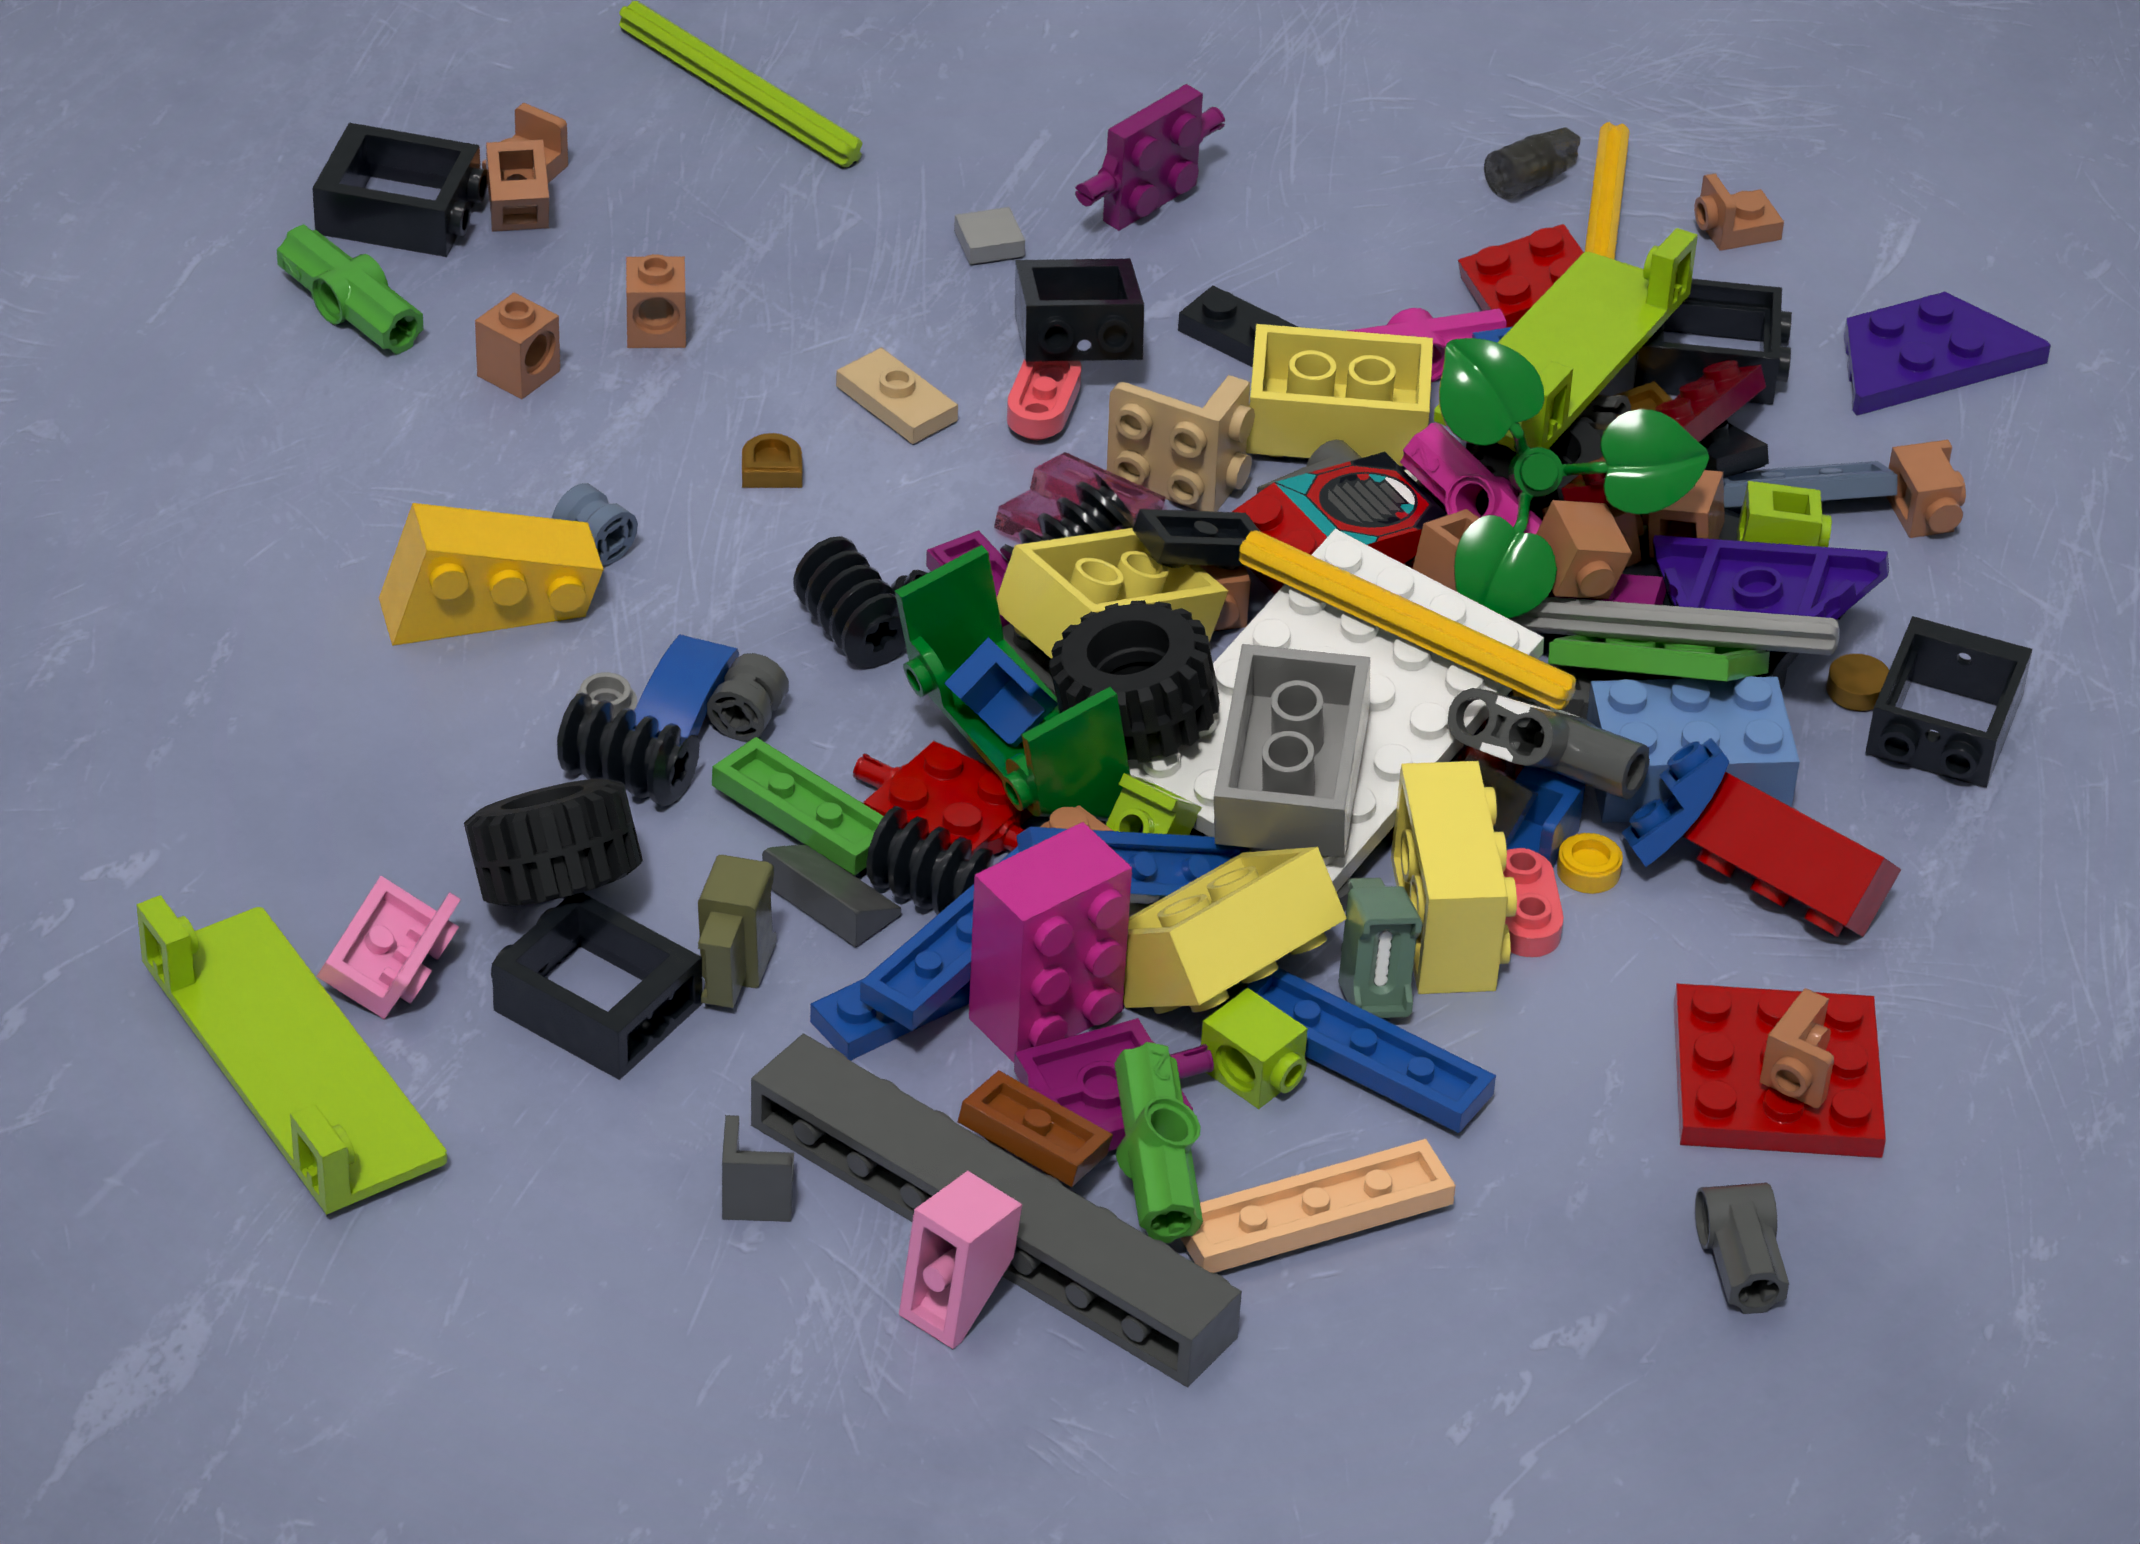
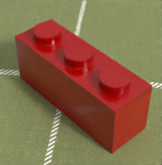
M1725 772L1710 802L1684 835V838L1702 848L1697 857L1698 861L1729 878L1735 868L1753 876L1755 880L1750 889L1783 908L1789 897L1809 907L1804 917L1805 920L1836 937H1839L1844 927L1864 937L1901 871L1899 867L1881 855Z

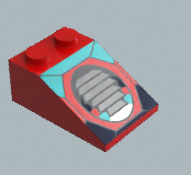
M1386 452L1273 482L1232 511L1246 513L1262 533L1310 555L1337 529L1402 564L1416 556L1423 524L1447 516V513ZM1249 568L1274 595L1285 585Z

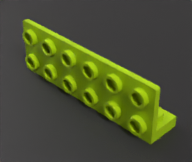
M1676 228L1660 246L1655 245L1651 248L1647 255L1644 269L1592 252H1584L1498 342L1524 356L1537 370L1544 387V404L1540 412L1531 419L1518 422L1524 431L1529 448L1542 447L1549 449L1690 295L1698 234ZM1438 404L1434 409L1433 420L1436 423L1447 426ZM1508 430L1507 434L1496 443L1507 446L1516 452L1513 435Z
M161 895L136 904L143 964L326 1215L444 1166L447 1163L446 1148L264 908L255 907L195 931L186 916L183 915L177 918Z

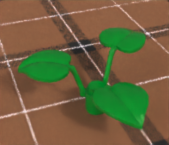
M1476 338L1454 339L1445 346L1444 366L1439 386V407L1442 417L1454 435L1463 441L1475 445L1494 444L1500 441L1510 430L1514 438V449L1517 454L1510 462L1508 476L1513 488L1520 493L1517 499L1519 505L1514 527L1499 516L1486 515L1474 521L1463 532L1455 552L1456 592L1509 619L1527 613L1537 607L1548 596L1556 580L1557 566L1551 546L1539 535L1524 533L1528 524L1532 497L1546 496L1555 491L1560 485L1563 476L1606 473L1604 495L1611 506L1626 513H1653L1677 502L1696 485L1707 466L1709 455L1708 450L1673 418L1658 411L1638 409L1619 415L1603 432L1600 449L1605 461L1562 464L1558 456L1549 449L1542 447L1529 448L1524 431L1518 423L1536 416L1544 404V387L1535 367L1518 352L1497 342Z

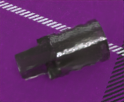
M1567 127L1530 135L1513 144L1490 152L1484 161V174L1489 187L1500 198L1511 199L1542 184L1553 181L1561 173L1576 164L1581 137Z

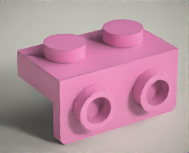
M380 876L316 977L382 1019H385L399 998L411 1004L432 972L422 962L427 954L438 960L453 938L459 926L451 922L449 918L461 899L449 892L436 911L391 881Z

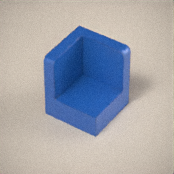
M989 637L944 683L1011 747H1017L1023 741L1021 734L1038 726L1043 721V718L1058 705Z
M1524 766L1516 778L1512 815L1500 831L1504 832L1506 849H1530L1543 855L1554 868L1557 864L1560 845L1564 840L1579 832L1585 784L1545 769Z

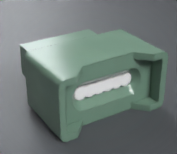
M1381 878L1349 879L1348 887L1350 890L1346 907L1347 919L1345 920L1343 943L1341 945L1339 985L1349 1003L1380 1018L1408 1017L1412 1013L1413 1007L1411 981L1416 939L1422 932V920L1404 887H1385Z

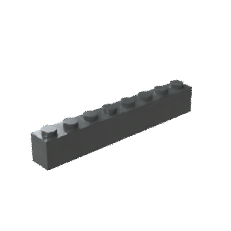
M803 1033L751 1078V1126L913 1222L915 1208L966 1171L973 1173L1020 1202L1022 1210L1014 1258L1002 1277L1187 1388L1238 1338L1242 1291L1232 1286L1224 1277L1216 1273H1210L1176 1253L1163 1241L1147 1236L1120 1220L1110 1210L1098 1207L1064 1187L1054 1177L1040 1173L1008 1154L999 1145L988 1142L955 1123L947 1114L933 1110L904 1093L891 1081L881 1079L848 1060L840 1051L828 1048Z

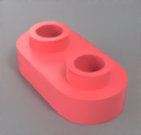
M1024 359L1008 396V426L1015 433L1030 440H1044L1058 434L1064 428L1080 390L1081 362H1025Z
M1526 848L1507 850L1506 868L1503 874L1504 877L1514 878L1517 891L1515 917H1506L1505 924H1507L1510 933L1511 953L1523 957L1547 955L1554 951L1560 943L1564 919L1553 867L1543 855Z

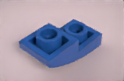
M679 634L661 658L634 711L637 720L636 727L644 717L650 715L658 720V736L664 727L670 723L678 725L681 729L680 745L690 735H698L707 714V703L718 685L725 682L726 673L735 659L739 657L738 649Z
M1712 738L1702 745L1699 741L1689 743L1670 757L1667 762L1669 768L1659 776L1673 796L1664 802L1661 799H1655L1642 806L1631 816L1629 820L1631 826L1621 832L1645 867L1665 853L1683 836L1700 816L1721 783L1730 761Z

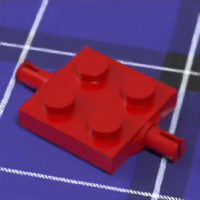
M936 741L930 743L909 763L901 767H891L870 757L868 754H863V757H860L854 766L853 777L878 788L863 804L883 816L894 806L901 807L907 813L906 825L916 816L925 818L929 824L928 836L937 827H944L950 832L949 847L959 837L967 838L972 843L971 857L982 847L992 850L993 854L1006 850L1013 851L1018 846L1016 835L1025 830L1021 828V825L1033 815L1027 808L1019 811L1014 807L1004 790L1002 780L990 766Z

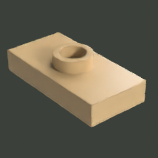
M882 347L836 370V387L912 444L958 421L957 403Z

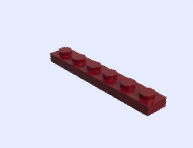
M1729 360L1707 366L1703 369L1704 375L1700 379L1680 387V395L1673 400L1658 405L1655 410L1673 418L1694 439L1700 442L1766 388L1761 365L1739 367L1737 361ZM1602 456L1601 458L1593 460L1591 462H1603L1605 460ZM1606 473L1578 475L1562 488L1564 501L1604 503L1608 507H1613L1608 503L1604 495Z

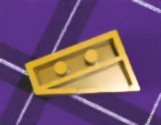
M412 503L379 595V601L392 646L586 617L604 569L588 522Z

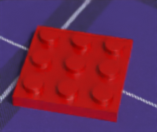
M1676 983L1674 1025L1680 1145L1882 1158L1886 1133L1874 996L1815 992L1829 998L1824 1027L1831 1030V1035L1825 1051L1830 1052L1834 1056V1063L1827 1098L1819 1108H1814L1760 1083L1768 1035L1802 991Z

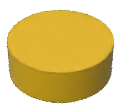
M1596 833L1576 834L1564 840L1560 845L1556 867L1557 874L1566 886L1578 892L1590 894L1605 892L1613 888L1620 879L1623 854L1620 847L1613 840Z

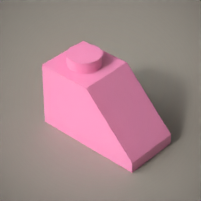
M966 1171L915 1208L899 1315L952 1349L962 1343L1014 1258L1022 1204L973 1173Z

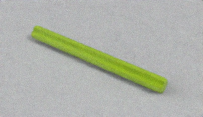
M632 1L628 7L623 6L619 12L621 16L619 26L633 37L839 166L848 168L854 161L858 162L861 159L862 153L860 150L863 143L857 136L643 3Z

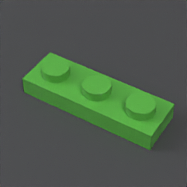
M757 737L712 766V786L854 876L866 868L869 846L876 828L884 817L883 815Z

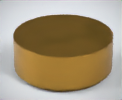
M1853 653L1840 656L1830 665L1826 685L1827 693L1835 703L1846 709L1854 711L1872 710L1889 669L1883 662L1869 655Z

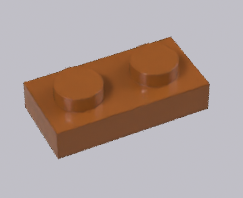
M1000 1070L963 1100L957 1121L983 1136L989 1142L999 1145L1041 1169L1045 1174L1057 1178L1071 1187L1107 1156L1113 1136L1110 1132Z

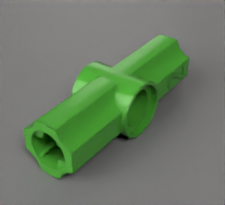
M304 224L287 232L284 242L277 248V265L311 291L317 309L328 322L334 325L347 320L381 348L389 349L395 355L413 347L414 340L424 330L423 313L388 287L386 276L373 257L361 254L351 258L317 230H311Z
M1146 1042L1133 1049H1124L1115 1062L1125 1137L1116 1150V1159L1121 1170L1133 1181L1139 1226L1147 1231V1236L1165 1243H1171L1184 1236H1193L1203 1222L1191 1147L1200 1136L1201 1126L1194 1112L1183 1103L1177 1060L1170 1056L1168 1046Z

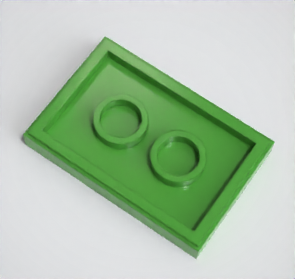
M1573 635L1556 638L1549 643L1548 664L1732 681L1768 673L1770 651Z

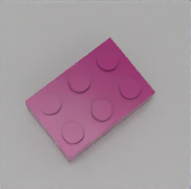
M1084 822L1001 861L974 876L969 1019L1013 1063L1015 1052L1075 1036L1095 1025L1108 1022L1114 1015L1123 1011L1132 867Z

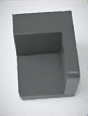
M725 1115L722 1155V1220L791 1222L794 1153L739 1151V1116Z

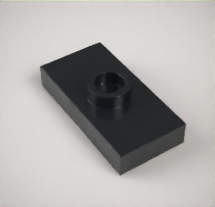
M1727 420L1699 442L1708 450L1709 460L1705 470L1723 472V478L1765 467L1766 464H1769L1768 444L1733 426Z

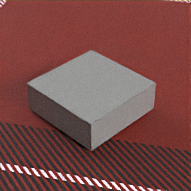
M1010 207L955 215L954 231L969 264L973 265L1025 256V239Z

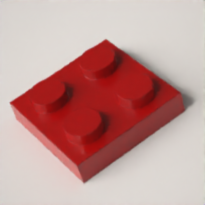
M1561 224L1552 228L1536 230L1529 236L1499 246L1483 248L1476 254L1458 259L1461 279L1481 309L1486 311L1500 308L1506 319V328L1513 327L1584 251L1567 227Z

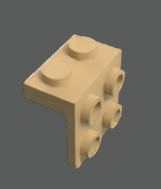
M1228 375L1203 408L1126 382L1117 383L1110 392L1107 449V474L1109 478L1118 483L1198 511L1217 512L1234 489L1240 490L1243 488L1250 474L1252 458L1246 454V446L1255 417L1254 409L1249 407L1250 382Z

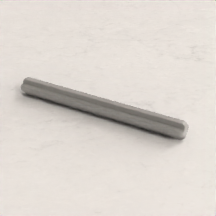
M1546 597L1537 607L1529 612L1509 618L1513 622L1536 633L1584 635L1587 637L1620 638L1819 655L1833 654L1838 647L1840 638L1839 623L1834 618Z

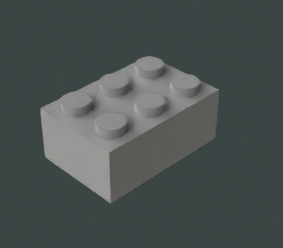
M1242 644L1214 791L1215 844L1267 850L1318 847L1322 856L1345 858L1370 708V657Z

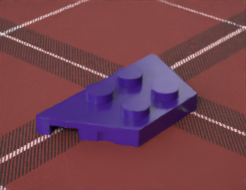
M1947 292L1928 295L1848 317L1844 330L1845 353L1849 355L1847 366L1849 382L1853 383L1852 411L1858 416L2047 364L2051 345L2047 340Z
M1655 535L1653 538L1655 562L1661 577L1664 579L1665 587L1673 606L1825 617L1837 620L1887 578L1889 574L1888 551Z

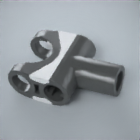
M1470 688L1457 695L1449 707V730L1455 739L1467 746L1512 763L1545 769L1626 800L1631 799L1635 795L1647 775L1650 759L1649 747L1645 744L1603 730L1584 718L1562 710H1556L1540 702L1517 696L1507 697L1489 690ZM1481 699L1488 707L1489 717L1486 719L1485 729L1479 734L1472 735L1465 728L1464 712L1469 704Z

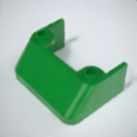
M980 545L895 590L909 659L908 662L903 664V669L910 686L918 696L928 695L1000 777L1004 790L1014 807L1019 811L1027 808L1034 816L1050 818L1051 814L1059 808L1080 805L1098 820L1107 823L1123 789L1118 784L1124 773L1130 775L1118 697L1111 687L1102 690L1062 713H1059L1057 705L1043 718V721L1038 726L1021 734L1023 741L1017 747H1011L944 684L989 637L1057 702L1056 696L1004 639L988 551Z

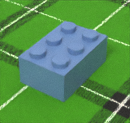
M1748 676L1732 681L1695 678L1591 681L1586 720L1598 728L1645 744L1649 747L1650 759L1644 782L1631 799L1626 800L1595 788L1602 823L1629 822L1631 816L1645 804L1655 799H1661L1664 802L1673 796L1659 776L1669 768L1668 760L1685 745L1695 741H1699L1702 745L1710 738L1715 741L1730 761L1726 769L1727 773L1792 807L1800 761L1778 677Z

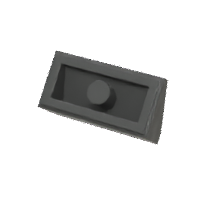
M805 844L770 847L762 853V861L769 862L774 867L772 890L855 947L901 915L900 906Z

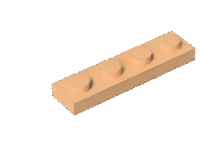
M1422 1139L1200 1202L1203 1219L1200 1228L1193 1236H1184L1180 1239L1195 1264L1210 1273H1216L1452 1205L1456 1185L1427 1139Z

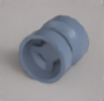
M589 483L578 484L568 490L557 503L552 515L553 519L588 522L602 565H610L624 556L633 544L637 534L638 522L635 515L617 503L609 504L607 496Z

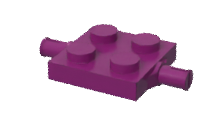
M1185 84L1108 129L1107 153L1102 168L1098 171L1097 175L1083 183H1079L1075 187L1078 190L1075 191L1078 201L1088 207L1104 197L1103 221L1120 231L1140 218L1149 215L1152 211L1177 196L1188 192L1197 185L1199 144L1203 141V138L1217 130H1221L1225 126L1222 123L1225 122L1223 113L1216 107H1210L1202 113L1203 93Z
M1139 1018L1017 1051L1014 1058V1072L1019 1081L1113 1134L1108 1150L1110 1151L1117 1149L1125 1137L1115 1062L1124 1049H1133L1146 1042H1155L1151 1040ZM1206 1044L1170 1054L1171 1057L1177 1060L1180 1080L1206 1072L1210 1073L1214 1069L1213 1057ZM1182 1091L1183 1103L1193 1111L1191 1104Z

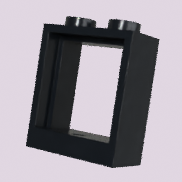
M348 123L312 188L315 230L323 236L447 257L457 237H463L467 233L471 210L474 204L482 203L486 195L488 185L487 170L480 168V145ZM370 177L437 188L441 189L436 200L367 189L365 186Z
M1131 258L1015 260V318L1025 362L1143 360L1144 302ZM1082 340H1088L1091 346L1088 350L1082 351L1078 349V343Z
M1692 279L1690 295L1635 354L1633 388L1655 381L1667 394L1680 395L1679 388L1700 379L1704 375L1703 369L1718 362L1735 360L1738 362L1739 367L1761 365L1766 388L1748 402L1773 405L1777 381H1788L1791 360V347H1782L1789 344L1792 312L1782 311V287ZM1664 331L1760 340V351L1663 342Z
M1912 616L1875 703L1865 754L1987 788L2023 697L2033 649ZM1959 654H1968L1971 659H1963ZM1912 681L1996 704L1997 707L1987 732L1902 709V704Z
M584 893L568 896L555 908L546 910L540 916L535 926L513 945L505 946L498 953L491 968L493 1008L495 1012L618 1080L622 1079L702 1005L701 956ZM580 946L642 981L607 1012L545 978V976Z

